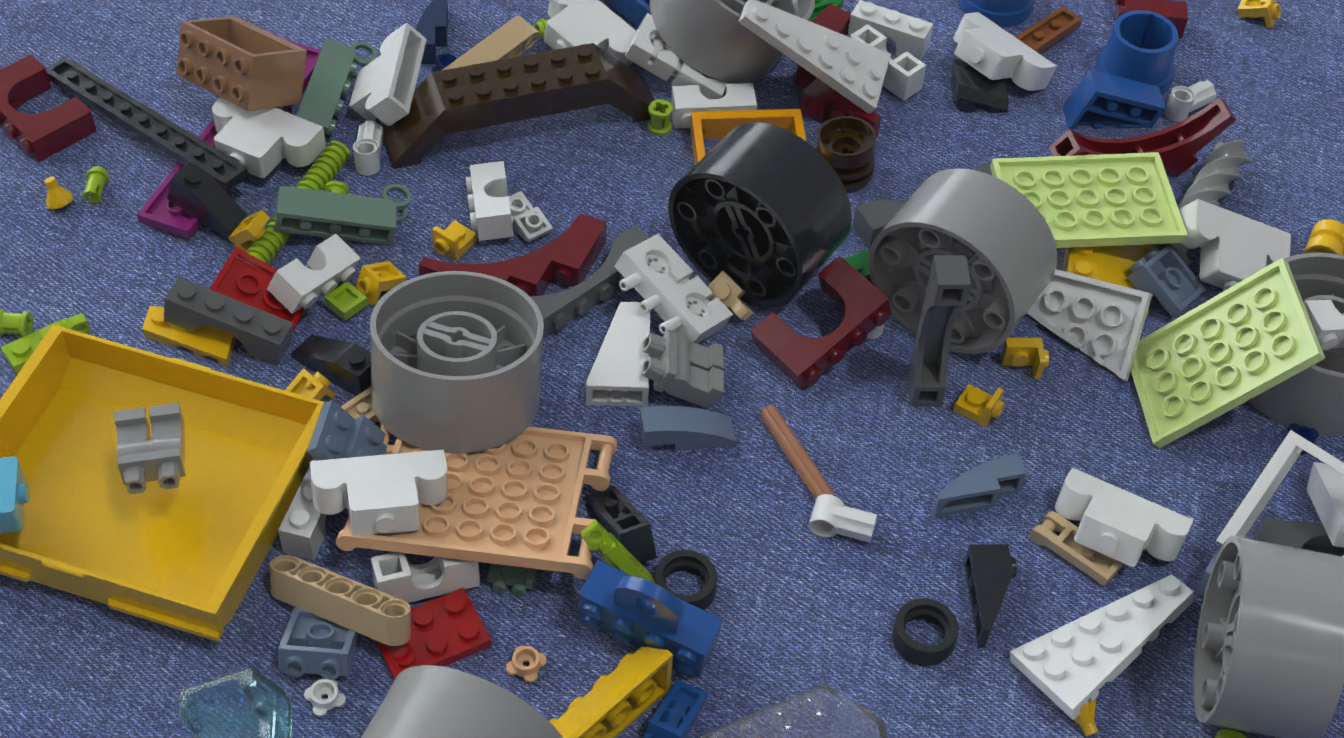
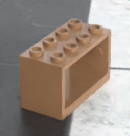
M236 16L181 21L177 75L246 111L301 104L307 50Z

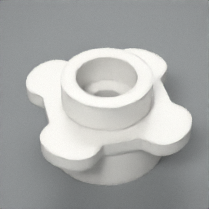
M320 679L307 688L304 693L305 699L313 705L314 715L319 717L325 716L327 711L334 707H342L346 702L345 695L339 693L337 682L334 679ZM327 695V699H322V696Z

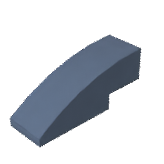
M683 406L640 407L639 424L644 447L673 444L674 451L736 445L731 416L710 410Z
M1019 454L1003 456L982 463L954 479L937 494L933 510L934 517L993 508L996 506L999 495L1021 492L1027 473Z

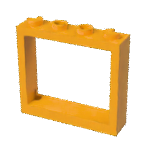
M801 109L692 112L690 133L694 165L705 156L703 139L724 138L731 130L742 124L758 122L775 125L796 134L806 141Z

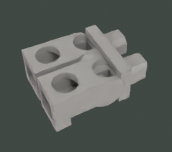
M668 330L663 337L649 333L643 340L642 352L653 355L654 358L648 356L643 362L641 376L654 380L653 390L661 393L665 390L670 395L707 409L724 393V371L722 370L724 368L723 346L712 343L709 347H705L691 342L685 336L677 335V332Z
M180 403L149 407L151 431L145 407L114 411L117 431V463L123 484L127 486L129 494L143 493L146 490V482L156 480L159 481L161 488H178L180 477L186 476L184 466L185 423Z

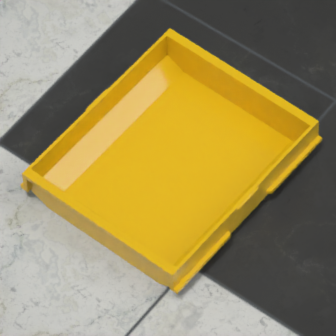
M52 324L0 399V458L12 456L18 458L30 493L29 503H24L22 529L18 532L0 534V574L23 582L33 581L109 605L110 609L219 642L225 631L224 627L233 618L279 534L278 529L310 466V461L313 460V457L307 453L322 406L326 402L214 371L209 367L185 360L165 357ZM180 403L185 423L184 466L186 476L180 477L178 488H161L159 481L156 480L146 482V490L143 493L129 494L127 486L123 484L117 463V431L114 411L145 407L151 431L149 407Z

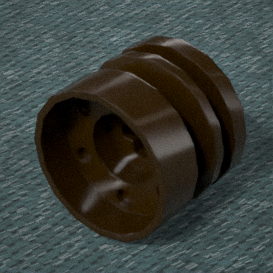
M853 116L836 117L822 124L817 133V151L833 167L845 190L852 191L862 188L871 181L874 176V154L876 148V132L871 124Z

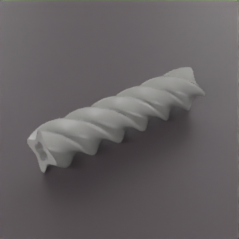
M1233 140L1227 143L1217 142L1203 168L1196 175L1193 184L1186 191L1178 205V209L1196 199L1220 207L1219 199L1233 195L1229 189V183L1234 180H1242L1243 177L1239 172V167L1243 164H1252L1253 162L1244 151V140ZM1182 243L1153 244L1159 251L1170 244L1186 265L1189 266L1191 264L1187 256V251L1190 248H1187Z

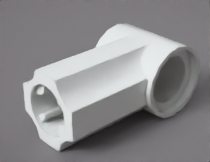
M1206 80L1189 87H1174L1164 111L1165 116L1175 122L1187 119L1189 112L1215 100L1217 93L1215 92L1214 84Z
M365 121L363 125L359 126L357 141L353 145L355 169L360 175L371 176L380 170V153L384 130L383 126L378 125L376 121Z
M823 494L818 496L815 501L809 521V529L820 537L828 538L840 534L870 542L877 514L844 506V503L838 497Z

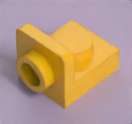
M1242 0L1237 9L1239 18L1265 17L1267 28H1273L1276 20L1281 15V6L1276 0Z
M263 210L246 217L228 239L236 247L246 252L251 247V244L264 234L266 230L263 227L270 217Z
M455 220L445 230L437 226L432 229L433 249L440 255L447 256L454 261H457L478 241L476 232Z
M390 261L363 265L355 288L367 297L368 304L376 305L381 291L394 288L406 281L407 277Z
M1007 338L1004 342L1000 356L1002 366H1032L1034 379H1041L1044 368H1048L1049 352L1044 350L1042 338Z
M304 368L285 389V391L316 400H321L325 394L331 399L336 395L328 388L331 382L318 371L312 375Z
M968 384L956 401L953 411L987 427L991 419H998L1004 409L1005 402L1001 401L1004 389L998 387L995 393L990 395Z

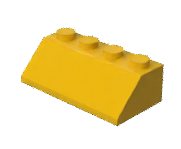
M642 646L634 654L629 653L625 655L612 673L608 676L606 674L602 675L595 682L590 692L584 697L579 696L575 698L560 718H553L549 722L559 731L563 738L618 737L670 690L673 654L668 650Z

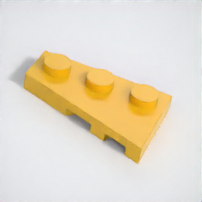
M149 306L142 328L146 338L174 348L180 346L192 350L196 356L202 358L209 356L217 359L219 364L229 366L236 337L227 331L212 326H201L193 332L164 321V307Z

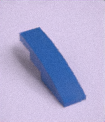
M677 680L650 719L647 732L643 738H687L709 693Z

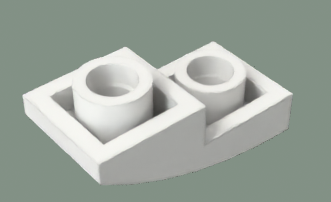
M522 191L509 196L513 230L521 238L530 242L553 230V227L539 207L533 208Z

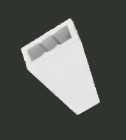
M620 302L586 381V405L648 406L649 378L641 376L643 362L649 356V354L642 352V342L650 333V311L647 313L642 312L639 307L640 302Z
M1313 462L1306 490L1332 545L1344 547V475L1326 463Z

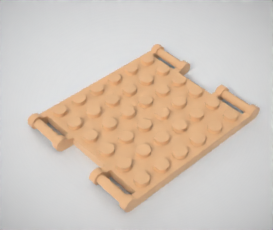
M379 421L380 429L386 434L383 443L387 446V450L384 455L430 451L408 444L399 438L396 439L395 445H388L392 433ZM529 426L516 438L488 450L471 453H445L447 464V498L436 505H425L419 502L418 530L353 536L348 516L344 529L338 533L336 545L344 551H351L358 547L572 573L578 579H587L593 569V563L591 562L593 550L589 548L583 538L578 557L568 556L573 534L581 535L580 532L594 521L593 519L577 517L584 484L591 485L592 488L598 491H604L609 488L611 480L609 468L612 455L616 453L617 441L612 436ZM591 450H598L600 453L596 469L587 468Z

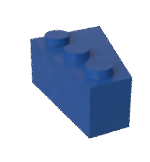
M1091 69L1088 70L1062 107L1068 129H1077L1080 125H1093L1094 129H1102L1103 125H1118V128H1152L1166 110L1159 87Z

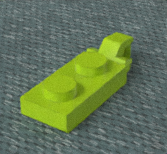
M83 313L68 317L67 320L62 319L52 323L53 325L85 334L91 332L89 323ZM52 324L1 347L3 355L16 374L20 372Z
M596 519L580 532L591 550L602 551V557L608 565L616 569L620 568L631 576L655 583L652 574L611 532L608 533Z

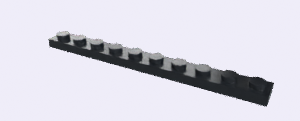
M64 57L46 69L49 81L182 164L186 165L188 162H191L212 176L225 191H230L249 177L247 167L69 58Z

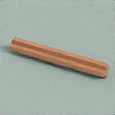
M774 405L764 407L761 410V419L814 498L817 499L818 496L823 494L834 495L833 490Z

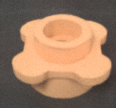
M519 646L513 653L512 661L507 663L506 671L509 675L523 677L526 682H534L538 678L537 673L540 667L546 664V656L531 646ZM528 662L529 665H528V666H524L523 663Z

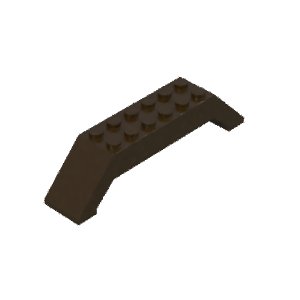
M582 44L431 72L414 91L409 114L390 126L382 125L384 130L383 138L393 169L421 164V158L446 134L610 104L630 115L633 122L636 123L650 120L651 115L648 112V106L654 101V98L643 76L596 44Z

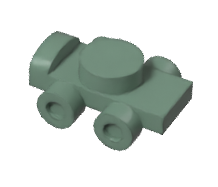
M490 564L487 582L493 583L492 590L496 593H504L506 585L513 586V595L522 597L526 589L533 590L537 569Z

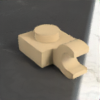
M722 271L707 286L713 292L709 299L712 301L718 297L741 320L746 321L753 314V311L740 299L745 291L725 271Z

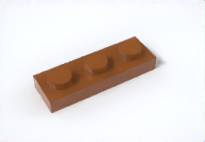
M1062 6L1015 38L1040 54L1081 26L1082 18Z

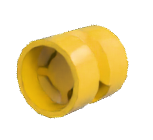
M1332 219L1318 221L1313 226L1304 253L1316 252L1344 255V224Z

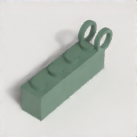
M326 38L296 116L323 126L324 137L326 135L332 136L337 123L336 120L332 119L333 115L339 116L344 104L340 96H347L352 82L347 80V77L350 76L356 79L358 74L355 72L357 65L366 66L377 57L376 49L367 42H355L349 47ZM364 48L371 53L372 57L367 59L356 55L354 50Z
M400 184L387 185L383 189L382 198L279 185L274 231L326 238L337 234L343 240L392 245L396 224L406 219L407 207L411 201V193L405 186ZM399 191L405 195L406 200L402 202L395 198H388L387 193ZM397 210L402 211V215H400L399 217H396Z

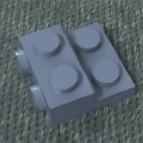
M1170 244L1160 251L1155 247L1129 268L1133 273L1128 278L1133 283L1134 288L1151 293L1152 295L1154 294L1161 306L1172 317L1181 312L1206 290Z
M330 400L322 406L307 453L316 460L384 455L387 450V446L383 443L386 434L365 415L354 419L334 400Z
M294 607L278 647L279 671H284L293 677H299L304 673L320 674L323 678L330 680L336 679L338 676L348 677L355 658V643L359 633Z

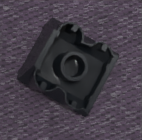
M958 59L952 61L953 104H956L960 111L972 113L977 108H983L989 113L1008 112L1009 99L1005 79L991 80L964 61Z

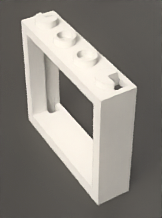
M1290 430L1217 538V541L1224 544L1230 536L1245 537L1303 450L1343 475L1344 462Z

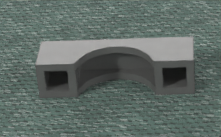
M178 277L165 297L164 321L191 332L201 326L220 328L235 336L245 346L250 356L275 366L279 365L290 346L292 322Z
M1262 518L1253 536L1254 540L1341 557L1344 554V547L1332 545L1324 526L1312 522H1293L1278 518Z

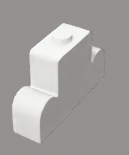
M549 0L547 12L551 19L547 21L544 42L553 50L594 43L625 65L630 66L634 63L624 56L636 30L599 0Z
M979 12L964 14L953 37L954 41L958 44L954 54L991 80L1011 78L1017 86L1025 90L1046 89L1057 68L1051 61Z
M405 23L387 36L380 47L381 55L359 70L349 106L367 121H374L378 118L387 126L394 124L409 114L427 39L408 23Z
M221 97L212 106L215 128L218 133L214 137L216 149L247 167L248 173L259 178H265L283 158H286L292 166H307L326 147L323 126L278 108L246 111Z
M1196 199L1179 209L1188 234L1185 243L1182 244L1190 249L1201 247L1199 277L1203 282L1220 287L1225 291L1280 258L1290 257L1291 234L1200 199Z
M444 449L310 461L311 489L315 510L322 514L332 515L347 508L350 530L353 536L416 531L419 529V502L425 505H436L447 498V464Z
M1071 468L1055 503V510L1058 514L1072 521H1081L1074 537L1075 542L1131 567L1137 565L1144 549L1159 560L1174 561L1193 522L1191 518L1075 468Z

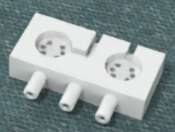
M648 13L639 25L624 56L665 81L668 80L670 75L674 78L671 83L673 86L699 85L701 94L708 99H720L728 83L696 70L677 56L664 42L655 27L652 15Z
M659 234L624 251L614 266L624 276V279L619 283L620 288L623 291H627L634 287L645 299L639 304L640 310L647 313L654 309L665 321L659 326L661 333L664 335L668 330L677 332V335L685 336L691 342L698 344L723 329L733 315L718 297L709 301L713 292L698 276L689 280L693 270Z

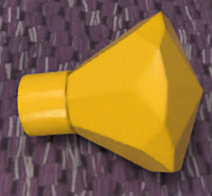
M48 177L44 180L47 187L46 205L48 209L62 208L71 203L73 195L58 185L55 177Z
M1096 699L1092 702L1087 701L1080 708V714L1074 719L1082 727L1085 737L1099 732L1094 722Z

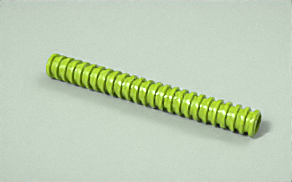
M330 141L296 187L324 190L325 184L336 177L350 158L349 149L339 141ZM275 214L265 226L266 231L253 242L246 251L270 265L275 255L279 253L280 249H282L293 234L274 231Z

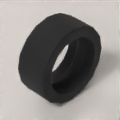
M686 549L673 551L664 556L657 564L654 574L655 583L675 597L702 610H706L715 598L717 572L714 564L703 554ZM676 571H691L703 578L705 586L703 590L696 594L681 595L667 587L666 578Z
M914 599L904 604L896 614L892 640L899 654L911 663L922 666L937 665L948 659L953 652L958 638L959 625L955 614L948 606L933 599ZM916 619L931 620L941 627L945 633V638L936 645L919 644L906 633V624Z

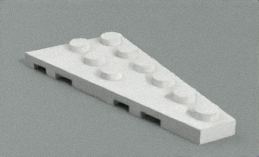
M748 0L745 3L739 19L740 24L868 114L876 109L891 56L890 53L758 0Z
M1056 269L1053 278L1026 314L1092 357L1093 360L1114 372L1124 381H1128L1152 294Z
M1171 574L1011 650L1010 662L1074 720L1080 714V708L1087 701L1092 702L1099 695V689L1106 682H1112L1142 653V647L1148 641L1153 642L1159 636V630L1166 623H1172L1193 602L1194 591Z

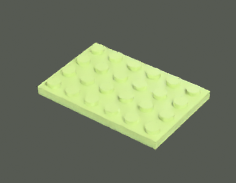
M1159 152L997 158L991 161L992 175L1017 189L1041 213L1052 232L1056 248L1185 243L1188 234Z
M1280 258L1139 340L1131 373L1152 442L1160 449L1325 359V356L1289 264L1283 258Z

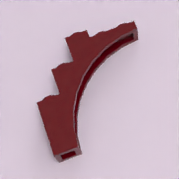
M830 4L811 22L847 36L851 14ZM798 64L796 84L805 88L802 91L800 102L802 114L821 124L827 118L833 119L840 116L860 118L871 124L876 132V138L878 137L881 122L880 115L875 112L868 114Z
M1219 97L1196 114L1160 131L1124 139H1100L1085 136L1069 129L1050 145L1049 149L1053 156L1159 152L1164 169L1178 177L1199 160L1196 156L1198 151L1237 119L1226 101Z
M580 213L571 226L554 241L523 256L494 263L462 264L423 257L418 264L419 276L444 271L482 273L505 280L520 288L529 296H542L552 280L574 287L584 281L604 247L607 236V222Z

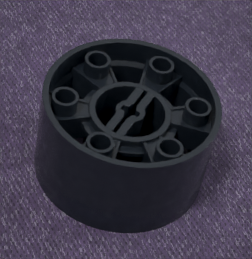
M758 122L742 124L731 130L677 182L671 191L668 202L669 220L673 233L681 249L696 269L710 282L722 271H725L745 291L740 299L744 302L760 306H775L789 301L846 240L852 220L847 192L839 176L828 161L813 146L796 134L775 125Z

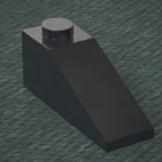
M188 162L171 179L167 199L226 239L230 237L242 220L248 217L212 176L191 162Z
M310 335L291 353L293 359L315 372L318 371L329 381L354 396L371 387V352L355 343Z
M611 486L604 491H596L585 495L586 503L594 518L608 533L611 532L642 565L647 561L657 558L650 523L615 486Z
M1008 544L969 545L965 557L964 567L978 648H985L1011 578L1016 577L1017 563L1015 557L1010 556Z

